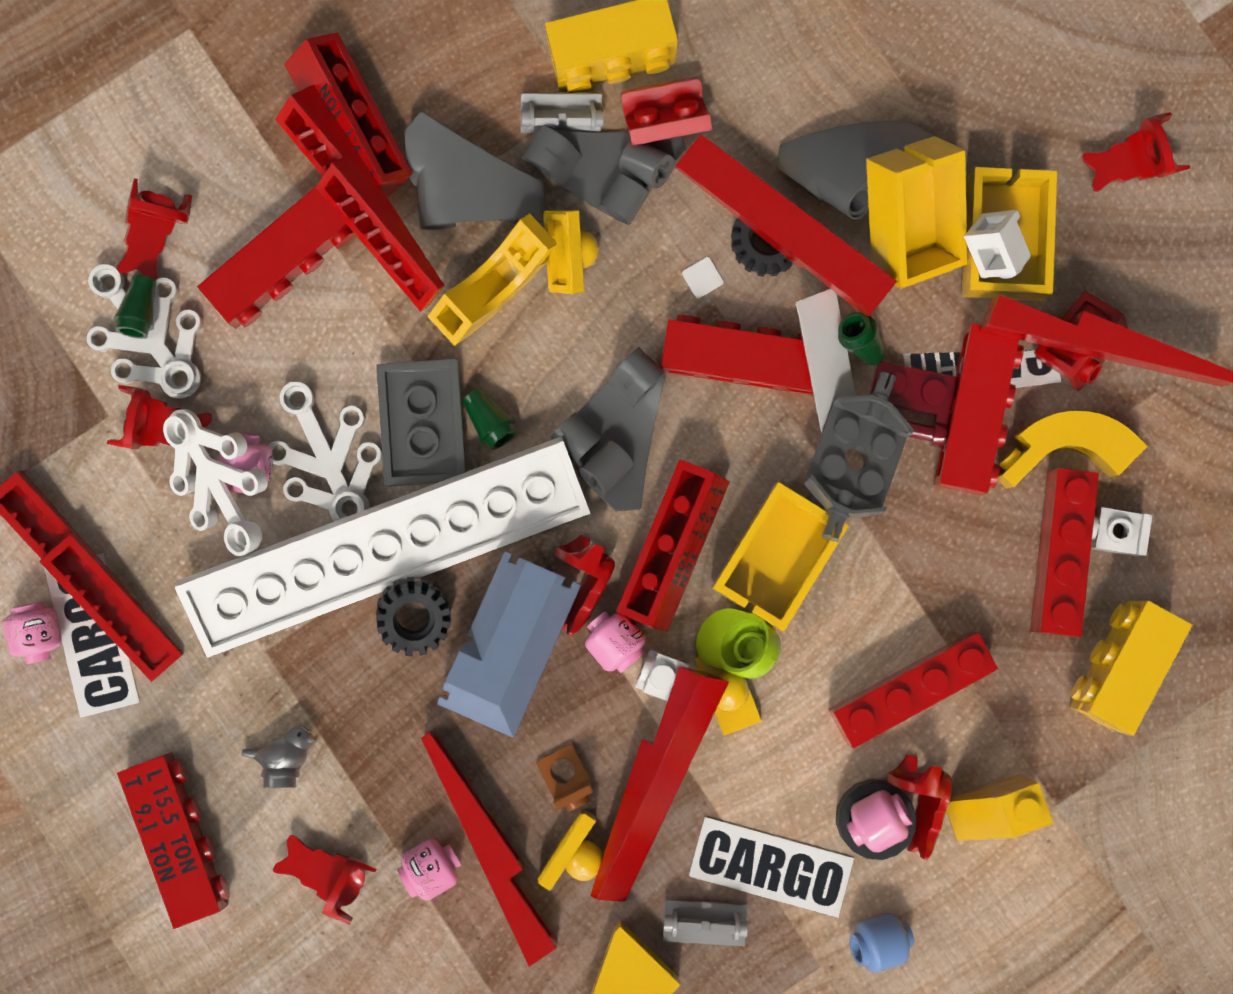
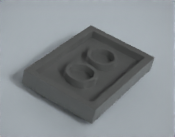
M445 359L376 364L384 486L435 484L465 473L466 460L459 360Z

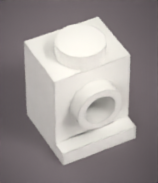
M1018 210L984 213L964 235L981 278L998 276L1002 279L1011 278L1022 271L1023 266L1031 257L1017 223V220L1020 218Z
M1103 507L1095 508L1091 549L1130 556H1146L1153 515ZM1117 523L1124 526L1123 536L1120 539L1113 534V527Z
M649 649L635 687L647 694L668 701L679 666L688 668L689 664Z

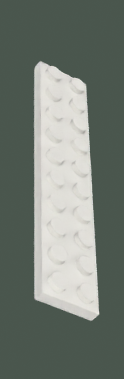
M558 437L175 581V590L208 658L381 593L387 586L391 589L393 582L398 579L403 583L407 581V577L414 576V580L588 515L590 511L563 439Z

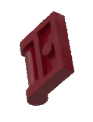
M883 361L875 365L870 394L874 392L880 372L889 373L888 377L894 375L896 381L889 396L890 403L894 407L935 415L933 426L907 421L914 429L913 434L909 438L928 441L930 446L943 448L947 437L948 421L957 377Z

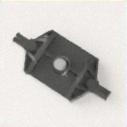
M879 373V378L872 394L839 397L833 402L804 481L808 490L827 510L826 514L829 517L821 536L824 539L829 538V541H839L843 525L848 518L879 516L887 509L883 505L907 437L914 432L910 424L894 405L890 403L889 396L896 377L894 375L888 377L889 373ZM847 450H855L861 454L864 461L861 470L853 469L847 464L845 458Z

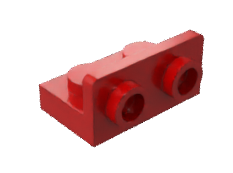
M699 77L625 90L620 94L626 130L632 146L712 130L711 118L703 100Z
M1086 290L1083 291L1061 318L1071 323L1074 315L1086 311L1128 328L1123 313ZM1039 345L1034 351L1038 360L1069 379L1071 387L1077 391H1080L1086 383L1091 384L1096 380L1103 368L1102 363L1105 361L1104 359Z

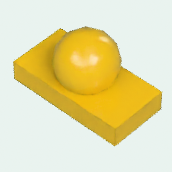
M579 210L543 211L544 229L558 243L547 257L549 260L547 262L549 292L565 294L584 293L583 269L593 265L598 258L599 245L597 239L590 232L580 230Z
M699 657L694 659L698 670L706 671L729 681L715 711V716L723 736L761 722L745 678L711 667Z
M585 809L580 811L540 872L538 884L551 891L564 869L572 878L579 881H588L597 876L603 853L594 842L584 840L596 822V816Z

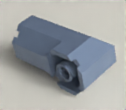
M505 551L467 634L474 638L473 643L467 642V645L462 644L443 686V690L450 694L449 696H440L437 704L514 738L581 584L573 581L569 589L564 586L567 578L522 558H519L515 565L511 563L514 555Z

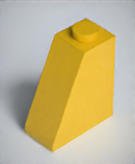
M1020 774L952 797L946 811L957 841L1015 838L1054 824L1040 783Z
M620 920L614 926L591 994H672L680 986L679 977Z

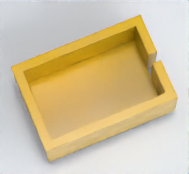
M635 0L545 23L547 46L559 92L568 90V93H581L592 88V83L607 80L608 84L621 83L630 79V74L645 70L647 74L661 73L670 68L669 64H673L676 61L678 39L668 0Z
M933 136L904 146V151L894 149L867 158L871 262L898 282L894 286L900 289L968 265L967 243L964 235L967 233L965 150Z
M975 167L966 177L967 232L984 213L1018 210L1020 218L1017 220V223L1031 257L1023 266L1022 271L1011 278L1002 279L999 276L981 278L967 245L968 265L963 266L962 297L994 299L998 295H1003L1013 300L1043 301L1053 294L1057 171L1020 169L1012 177V169ZM1011 178L1010 186L1005 185L1006 182Z
M778 482L771 489L711 589L742 608H745L748 602L753 605L749 610L751 614L757 615L777 630L784 632L849 525L844 523L838 542L829 541V538L824 539L821 535L829 517L826 511Z
M1127 600L1125 605L1119 604L1109 620V625L1112 626L1110 633L1105 641L1100 640L1094 647L1089 659L1093 664L1086 677H1079L1070 694V697L1074 699L1070 708L1112 731L1134 736L1193 626L1156 604L1143 600Z

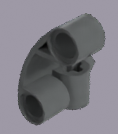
M421 111L404 130L407 164L413 173L410 180L417 187L420 229H449L456 227V223L490 220L517 224L520 219L529 213L538 222H544L543 211H546L545 187L540 179L477 146L425 112Z
M876 121L839 126L808 134L781 144L779 146L777 168L820 202L824 203L826 201L854 220L860 219L869 212L866 159L894 149L904 151V146L933 137L934 135L912 121Z
M541 126L522 155V158L530 166L576 197L610 217L630 225L652 188H660L667 181L687 148L682 136L632 146L627 131L582 132Z
M640 347L636 348L616 368L608 382L578 412L573 413L550 437L552 440L562 437L568 455L580 467L579 472L584 481L615 512L640 510L642 508L650 445L658 405L666 378L665 372Z

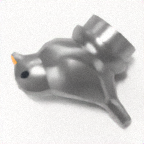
M296 726L288 730L282 738L260 750L242 749L241 755L256 760L263 767L260 777H263V788H296V778L300 776L298 768L306 761L307 748L312 742L316 741V738L311 735L307 728Z

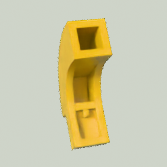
M529 213L520 219L500 247L483 265L441 297L427 317L456 346L489 321L536 276L549 261L547 257L558 243Z
M1090 411L1056 413L1029 424L1012 437L1023 450L1020 452L1017 448H1014L999 463L1003 470L999 473L998 481L1006 489L1015 487L1048 453L1056 449H1070L1084 454L1110 478L1120 475L1148 446L1128 427L1111 417Z

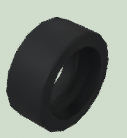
M868 779L854 784L843 794L837 805L836 825L840 837L853 852L866 859L885 860L897 856L909 846L916 832L917 816L912 801L900 788L889 784L885 780ZM884 790L892 796L898 794L910 813L913 824L908 826L909 834L905 840L877 853L871 851L865 843L858 846L848 830L847 823L852 821L851 808L854 803L877 791Z

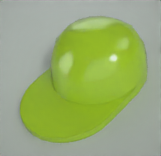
M724 608L714 612L704 621L697 635L696 650L699 658L711 667L733 673L741 678L757 679L765 676L775 666L781 652V641L775 628L757 615L733 608Z

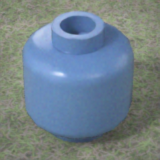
M885 913L859 921L854 928V934L849 937V945L857 965L860 967L864 966L872 973H878L904 965L910 956V947L914 946V937L907 923H901L895 915Z

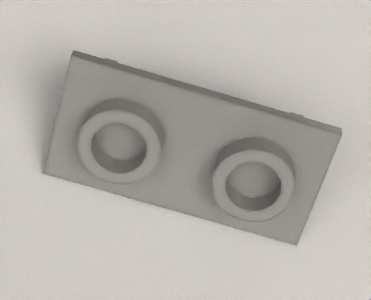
M521 92L520 132L537 133L541 126L568 131L601 132V127H603L602 93Z
M665 899L663 941L745 946V937H747L748 920H746L747 904Z

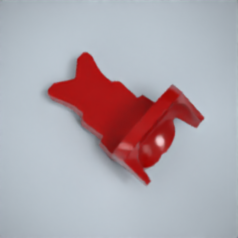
M1171 112L1145 118L1138 132L1127 137L1125 142L1112 145L1105 152L1083 153V162L1094 174L1092 181L1093 191L1098 192L1107 184L1115 181L1124 183L1134 178H1138L1139 181L1153 179L1154 177L1162 178L1190 169V165H1177L1173 160L1168 138L1161 125L1170 120Z
M133 179L126 207L125 223L128 224L124 238L126 250L123 258L117 265L119 273L126 274L138 270L143 276L150 277L155 281L157 280V257L164 250L166 235H171L175 223L188 224L193 195L185 194L178 209L167 196L155 194L152 191L138 192V179Z
M119 385L118 389L121 392L131 395V401L126 411L123 437L120 440H107V444L129 449H139L141 446L158 447L160 443L170 445L164 436V423L174 411L181 408L167 407V403L152 398L147 389ZM211 413L196 414L202 427L206 428L212 422L213 415Z
M580 535L566 545L557 546L553 552V555L585 572L581 580V587L562 628L563 630L567 629L566 633L570 636L577 633L590 619L596 604L607 589V583L615 567L614 559L610 555L603 553L604 547L596 543L589 546L591 539Z
M906 754L898 767L888 773L886 781L893 786L918 794L917 801L919 804L916 811V832L907 847V851L913 853L919 851L920 857L928 860L936 845L950 802L952 778L947 772L941 770V767L933 765L923 773H918V757Z
M290 835L286 841L288 856L275 864L273 872L294 876L300 879V883L303 886L316 890V896L326 902L322 914L350 925L353 917L340 908L341 906L352 904L358 897L360 889L365 882L364 870L376 872L377 869L351 856L339 853L334 856L321 848L314 850L306 846L297 836Z

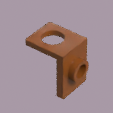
M569 744L536 762L554 798L553 806L556 811L566 807L569 812L590 801L588 795L594 792V786L573 744ZM559 759H567L575 767L574 777L565 783L556 781L551 774L553 763Z

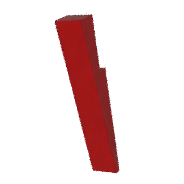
M314 85L291 94L275 120L323 176L316 188L420 312L425 310L444 288V283Z
M702 134L699 135L675 165L678 171L800 269L803 267L867 317L873 313L898 282Z
M998 295L991 300L980 331L1220 387L1233 384L1232 370L1086 311L1074 315L1071 323L1003 295Z
M23 470L15 472L0 485V515L41 558L39 562L151 682L183 655L182 651Z
M679 666L655 740H641L590 894L591 897L596 900L626 901L729 681L706 671Z
M431 730L421 737V740L524 958L530 967L555 950L558 941L514 878L517 873L523 870L525 863L434 730Z

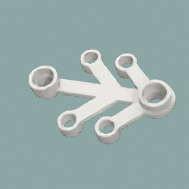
M108 264L96 266L90 272L88 278L91 290L102 298L110 299L118 309L126 294L123 289L125 285L123 274ZM108 276H113L115 278L114 287L110 290H105L103 288L104 279ZM159 278L156 280L154 330L149 331L146 339L131 338L120 333L111 332L102 326H96L88 332L87 343L98 352L118 349L152 354L161 367L138 366L128 359L121 358L116 360L111 366L112 377L123 384H130L134 381L160 384L163 391L169 396L185 399L192 396L198 390L201 383L200 371L191 361L195 335L201 331L203 320L193 310H183L178 314L176 326L180 332L174 357L165 345L171 303L177 299L179 288L171 279ZM164 284H170L172 287L171 294L165 298L160 297V287ZM187 316H194L196 319L195 326L192 329L186 330L183 327L184 319ZM100 332H104L107 336L106 343L102 346H96L94 342L95 336ZM123 364H128L131 368V373L126 378H120L118 370ZM179 372H185L188 377L186 384L183 386L175 384V376Z
M301 382L288 383L280 392L281 406L290 414L297 416L316 457L293 450L285 442L274 441L269 446L273 450L277 446H283L286 450V456L280 461H276L273 458L272 464L277 466L287 464L327 479L333 494L311 488L305 480L293 477L288 479L283 486L285 497L293 502L305 501L328 509L333 521L348 517L344 514L343 507L349 501L356 503V513L369 509L370 503L364 492L373 467L377 466L382 460L381 448L372 442L363 443L357 450L359 463L349 486L342 474V469L355 433L365 423L363 411L356 406H347L341 411L339 416L341 425L331 450L312 410L315 401L313 391ZM298 392L304 393L305 403L300 407H295L292 404L293 395ZM351 411H356L360 417L358 423L354 426L347 425L345 421L346 415ZM369 447L374 448L377 452L376 459L372 462H365L362 456L363 451ZM295 482H299L303 486V493L299 497H292L289 492L290 486Z
M188 409L174 411L165 421L163 428L167 442L175 448L174 472L170 477V486L173 492L179 496L195 491L194 506L189 515L192 526L198 531H204L217 524V512L210 505L212 493L229 523L224 533V541L228 550L236 556H243L255 551L262 541V531L256 523L245 520L225 483L241 488L243 493L252 496L263 492L267 488V477L258 468L243 471L212 459L204 447L218 450L224 458L231 460L246 453L247 442L244 436L238 432L222 435L204 428L197 415ZM191 458L197 466L196 475L190 470Z

